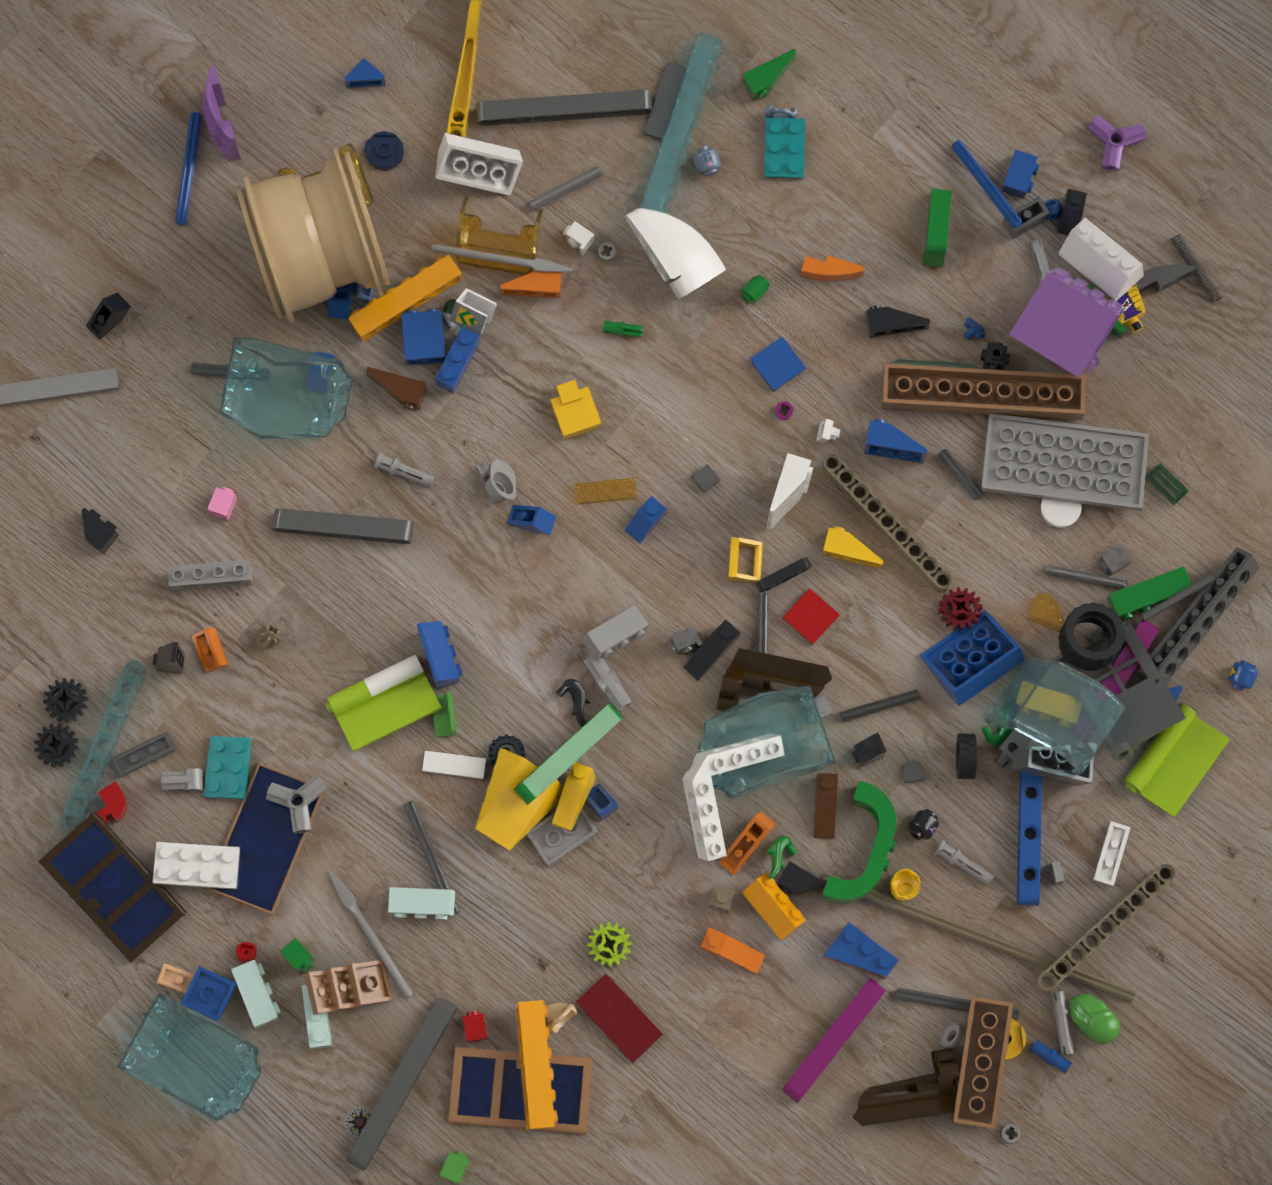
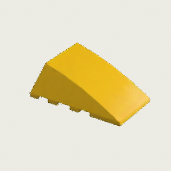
M499 748L498 758L492 771L493 774L487 787L486 797L482 803L475 829L510 851L559 802L564 787L556 779L537 798L526 805L513 789L529 776L537 766L522 756Z

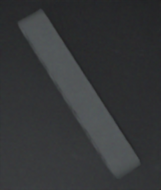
M278 508L274 511L272 530L283 533L410 544L412 541L413 522Z

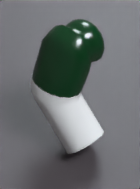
M457 299L447 300L442 313L450 329L458 326L449 321Z

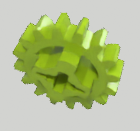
M610 922L607 923V927L599 924L600 930L598 931L594 928L593 933L595 935H589L588 937L592 943L587 944V947L593 949L589 952V955L596 956L594 962L601 960L602 967L605 963H608L609 968H612V963L614 962L617 966H620V959L623 961L627 960L625 953L631 954V951L627 949V947L632 946V942H627V939L631 936L630 934L624 935L626 928L623 927L619 930L618 923L614 927H611ZM608 931L615 932L620 936L614 937ZM601 935L602 942L596 946V940ZM606 937L610 942H615L613 952L609 947H604L606 945ZM624 943V948L618 955V946ZM600 954H609L611 958H605Z

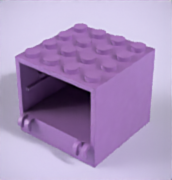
M1060 267L1046 274L1009 335L1079 378L1089 365L1090 368L1087 372L1092 371L1099 364L1100 359L1096 354L1124 310L1121 308L1122 304L1114 299L1110 301L1105 299L1103 292L1096 288L1093 290L1086 287L1087 283L1080 278H1071L1069 276L1071 273Z

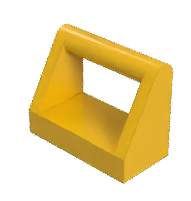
M731 537L728 581L757 583L761 580L763 542ZM739 546L755 547L753 576L737 573Z

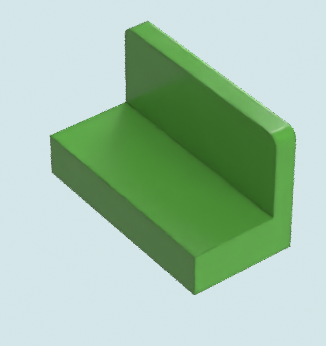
M449 691L447 695L436 696L442 707L441 710L433 713L436 738L456 736L452 693Z

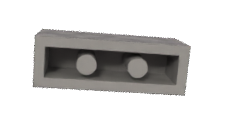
M636 605L588 632L582 639V642L595 660L600 657L605 659L613 653L614 649H622L630 643L631 639L638 640L646 634L644 631L649 624Z

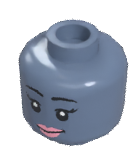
M708 146L697 149L698 153L693 156L697 172L703 174L704 177L719 172L718 169L721 167V161L717 150L714 148L709 149Z

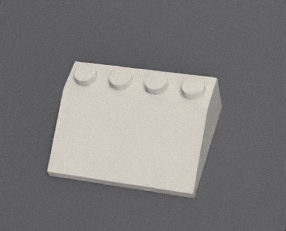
M787 454L769 511L766 530H771L801 499L802 493L807 494L813 467H810L811 460Z

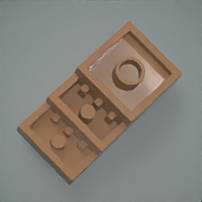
M382 960L355 963L304 974L313 1015L354 1009L393 1000L386 966Z

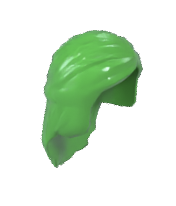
M1081 993L1070 1000L1071 1004L1068 1006L1070 1009L1069 1015L1081 1031L1093 1042L1107 1044L1118 1036L1121 1027L1120 1022L1116 1018V1014L1110 1011L1101 1000L1089 993L1087 995Z

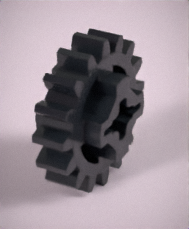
M63 678L62 683L55 680L56 686L49 685L48 687L51 691L44 692V695L48 697V699L43 700V703L48 705L45 711H52L49 716L52 719L57 716L58 722H61L63 718L66 723H69V718L77 721L76 715L83 716L84 714L81 710L88 708L84 702L89 701V698L83 696L87 691L81 689V683L75 685L74 679H71L69 683L66 678ZM70 688H72V689H74L75 691H77L78 695H76V694H73V695H72V694H71V691H70ZM67 695V697L70 700L67 701V704L65 706L62 701L65 700V697ZM53 706L61 707L62 713L56 711Z
M50 723V729L48 730L42 727L44 733H37L36 735L40 739L34 741V744L38 745L34 751L40 753L37 758L39 760L44 759L43 764L46 766L51 762L52 768H55L57 763L62 768L65 761L71 764L69 758H76L77 756L73 752L79 750V747L75 745L79 742V739L73 738L76 733L74 731L69 732L70 727L68 725L63 729L61 723H58L57 727ZM58 732L65 734L68 738L59 737ZM56 740L60 743V745H58V749H57L58 752H57L56 749L53 747V746H55ZM45 753H53L55 758H50Z

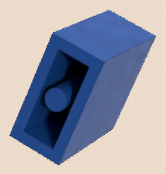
M428 309L426 312L410 310L402 314L406 365L443 363L446 356L442 311L437 309Z

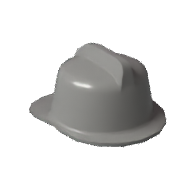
M500 459L494 460L491 463L490 477L485 483L486 492L493 504L507 499L513 500L516 497L515 473L508 463Z

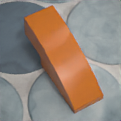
M827 255L825 262L806 256L800 276L820 281L851 280L863 277L865 267Z

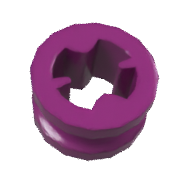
M782 401L777 404L775 415L780 420H788L793 414V407L789 402ZM781 406H785V409L789 408L787 416H783V413L779 414L778 411L781 410Z

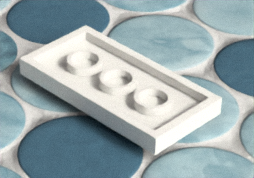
M156 842L153 884L237 890L240 847Z

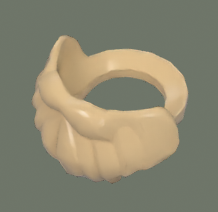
M559 1002L548 1006L547 1026H549L550 1032L558 1033V1030L564 1026L565 1022L577 1014L573 1004Z

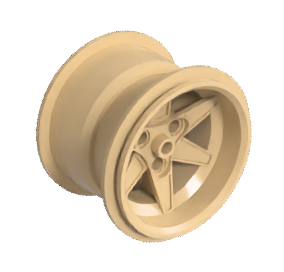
M337 147L333 148L336 158L327 160L320 174L301 179L300 175L288 174L251 184L249 176L244 175L246 188L243 189L241 185L236 187L248 233L278 319L283 318V313H286L290 323H295L293 312L331 299L337 293L336 288L354 282L366 289L377 286L381 296L384 294L380 283L391 284L350 153L346 152L344 153L345 157L340 158Z

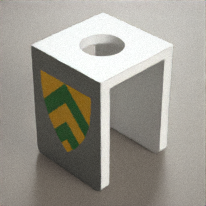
M466 288L456 300L449 321L481 335L485 323L490 324L497 304Z

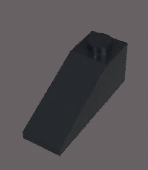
M880 305L871 306L866 310L865 314L869 338L928 329L930 325V320L890 307H881Z
M725 619L683 668L699 681L740 638V632Z
M178 642L158 647V653H154L153 665H156L155 668L158 672L182 674L185 653Z

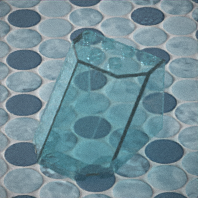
M234 337L219 414L259 439L326 437L331 432L330 428L336 422L340 423L346 416V407L348 406L353 379L345 371L344 365L340 360L251 337Z
M810 686L760 693L705 721L703 728L705 730L704 738L700 740L698 747L700 752H704L769 733L781 735L784 756L711 776L713 788L722 790L731 799L823 770L836 763Z
M160 993L157 994L117 1066L122 1071L216 1122L223 1119L224 1115L231 1112L234 1114L242 1109L246 1098H248L256 1080H258L261 1074L260 1065L257 1063V1055L259 1053L256 1045L204 1015Z

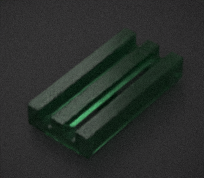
M1161 463L1145 477L1174 506L1189 492ZM1158 471H1160L1165 477H1167L1182 493H1180L1172 484H1170ZM1155 475L1177 498L1175 499L1152 476Z

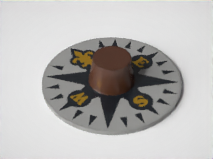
M356 1107L349 1111L345 1118V1128L352 1137H359L372 1111L365 1107Z

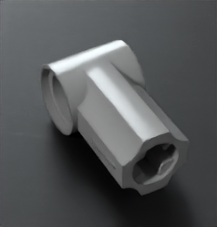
M185 769L181 772H162V790L203 791V770Z

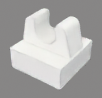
M825 419L820 422L816 442L824 444L830 439L836 440V438H839L841 430L833 427L834 421Z

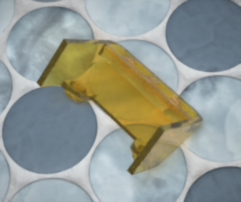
M464 197L459 213L456 248L530 260L536 259L543 209H539L535 225H525L521 229L520 236L481 230V219L476 215L467 214L469 197ZM455 256L456 260L463 265L526 275L533 271L530 267Z

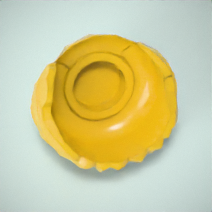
M900 869L893 874L890 880V891L896 900L907 901L913 899L919 893L920 878L915 872L910 869Z

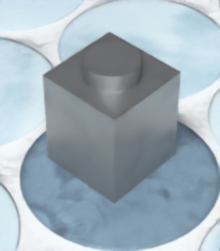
M1121 543L1103 554L1098 560L1100 562L1098 565L1104 574L1107 573L1108 576H1112L1130 565L1133 560Z

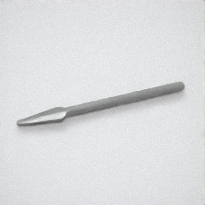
M432 244L429 247L432 252L530 267L537 272H573V269L541 258L530 260Z
M330 870L329 875L343 906L350 909L405 997L411 998L413 994L356 905V897L337 875Z

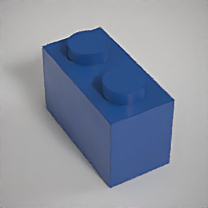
M1015 149L1001 192L1024 199L1026 192H1031L1034 182L1030 180L1032 175L1036 176L1040 165L1036 163L1038 156Z

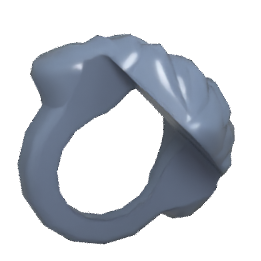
M768 105L764 111L767 118H797L798 115L794 107L788 110Z

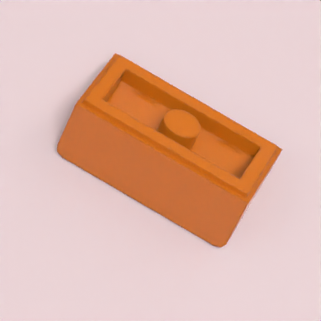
M205 628L191 636L204 673L228 665L215 628Z

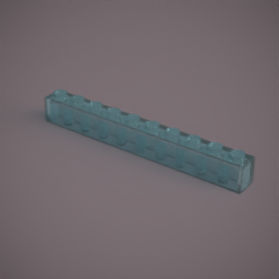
M700 31L695 39L639 208L669 213L670 208L667 205L669 200L672 201L676 190L673 187L675 182L678 183L681 177L680 166L681 164L684 165L688 154L685 151L692 143L694 136L691 133L698 125L699 118H697L699 111H702L705 104L703 96L710 89L711 83L708 81L710 75L713 76L716 71L717 65L714 63L716 58L719 59L723 47H720L722 40Z

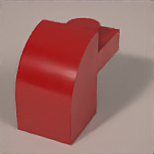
M115 781L98 792L106 806L96 813L106 824L111 821V817L117 823L120 822L128 808L127 798L119 784Z

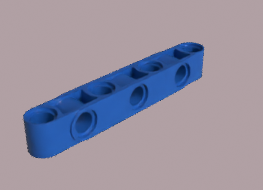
M1022 772L1019 775L1017 905L1039 906L1042 777ZM1027 789L1033 790L1036 795L1035 798H1028L1025 791ZM1025 831H1033L1034 839H1027L1024 834ZM1031 871L1034 879L1031 881L1026 880L1024 872Z

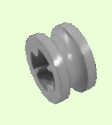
M605 242L599 246L598 254L600 259L609 262L615 258L616 249L613 244ZM604 248L612 249L610 256L602 255Z
M482 462L481 466L476 465L482 481H486V478L490 477V469L486 462Z
M1008 1124L1001 1130V1137L1006 1143H1014L1020 1138V1129L1014 1124ZM1009 1128H1013V1132L1016 1133V1137H1012L1013 1140H1010L1009 1136L1005 1135V1131H1009Z

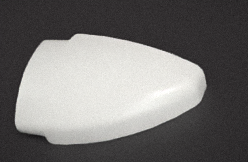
M644 208L635 209L624 216L665 282L674 279L669 285L678 299L686 296L726 270L711 245L695 229L683 221L666 213Z

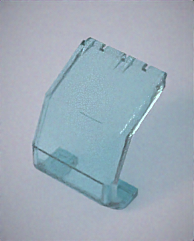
M1027 656L985 717V722L990 726L1017 730L1063 756L1074 767L1072 772L1079 776L1085 771L1126 706L1111 690L1093 678L1057 660Z

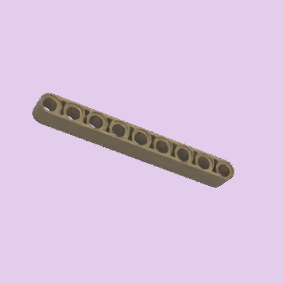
M836 454L827 455L822 465L824 474L935 591L940 593L948 591L952 584L950 573ZM829 461H833L836 463L837 467L834 469H830L829 467H827L826 463ZM848 476L851 481L843 483L840 477ZM860 490L864 493V497L858 498L854 495V492ZM875 505L878 511L870 512L868 506ZM888 519L891 521L892 526L885 527L881 521ZM897 534H903L906 540L900 542L896 539L895 536ZM917 549L920 555L912 556L909 550ZM930 563L934 569L926 571L923 564ZM937 579H946L947 585H939Z
M1162 864L1038 977L1035 982L1036 990L1040 994L1052 992L1174 879L1175 869L1173 866ZM1160 871L1167 872L1169 879H1163L1160 876ZM1146 884H1150L1153 886V893H1150L1145 889ZM1130 898L1138 899L1139 906L1132 905ZM1116 911L1123 912L1125 919H1118L1115 914ZM1101 925H1107L1110 928V933H1104L1101 930ZM1086 938L1093 939L1095 947L1088 946ZM1071 952L1079 953L1080 960H1074L1071 957ZM1056 966H1063L1066 971L1065 974H1059ZM1041 980H1049L1051 987H1043Z

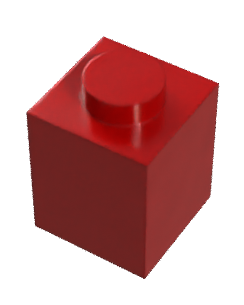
M479 1010L466 1012L467 1016L463 1017L467 1043L488 1040L484 1014L479 1013Z

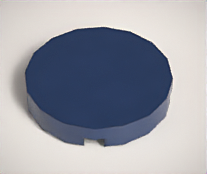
M377 132L366 142V159L375 169L382 171L392 170L403 160V143L392 132Z

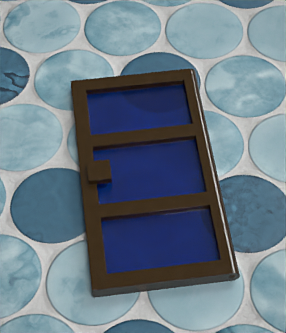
M95 811L38 861L130 963L187 913L163 885L153 884V874Z

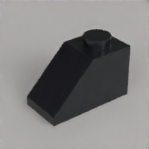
M1067 189L1057 233L1069 235L1070 231L1081 222L1087 193Z
M118 292L103 298L86 327L100 340L123 320L131 306Z
M875 733L855 744L851 754L855 763H859L863 767L884 758L886 748L879 733Z
M790 861L777 882L779 888L788 896L789 894L798 895L822 889L825 884L823 880Z

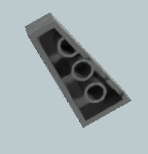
M1095 743L1035 746L1016 749L1013 752L1012 770L1074 786L1091 784Z

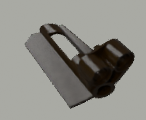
M739 648L725 675H723L716 710L736 714L740 694L807 702L822 692L825 685L832 680V675L828 666ZM770 681L805 689L799 694L772 689Z
M953 1048L933 1050L931 1052L934 1069L932 1074L869 1087L868 1090L862 1093L853 1119L861 1126L954 1113L956 1080H959V1070ZM904 1089L909 1092L876 1098L878 1093Z

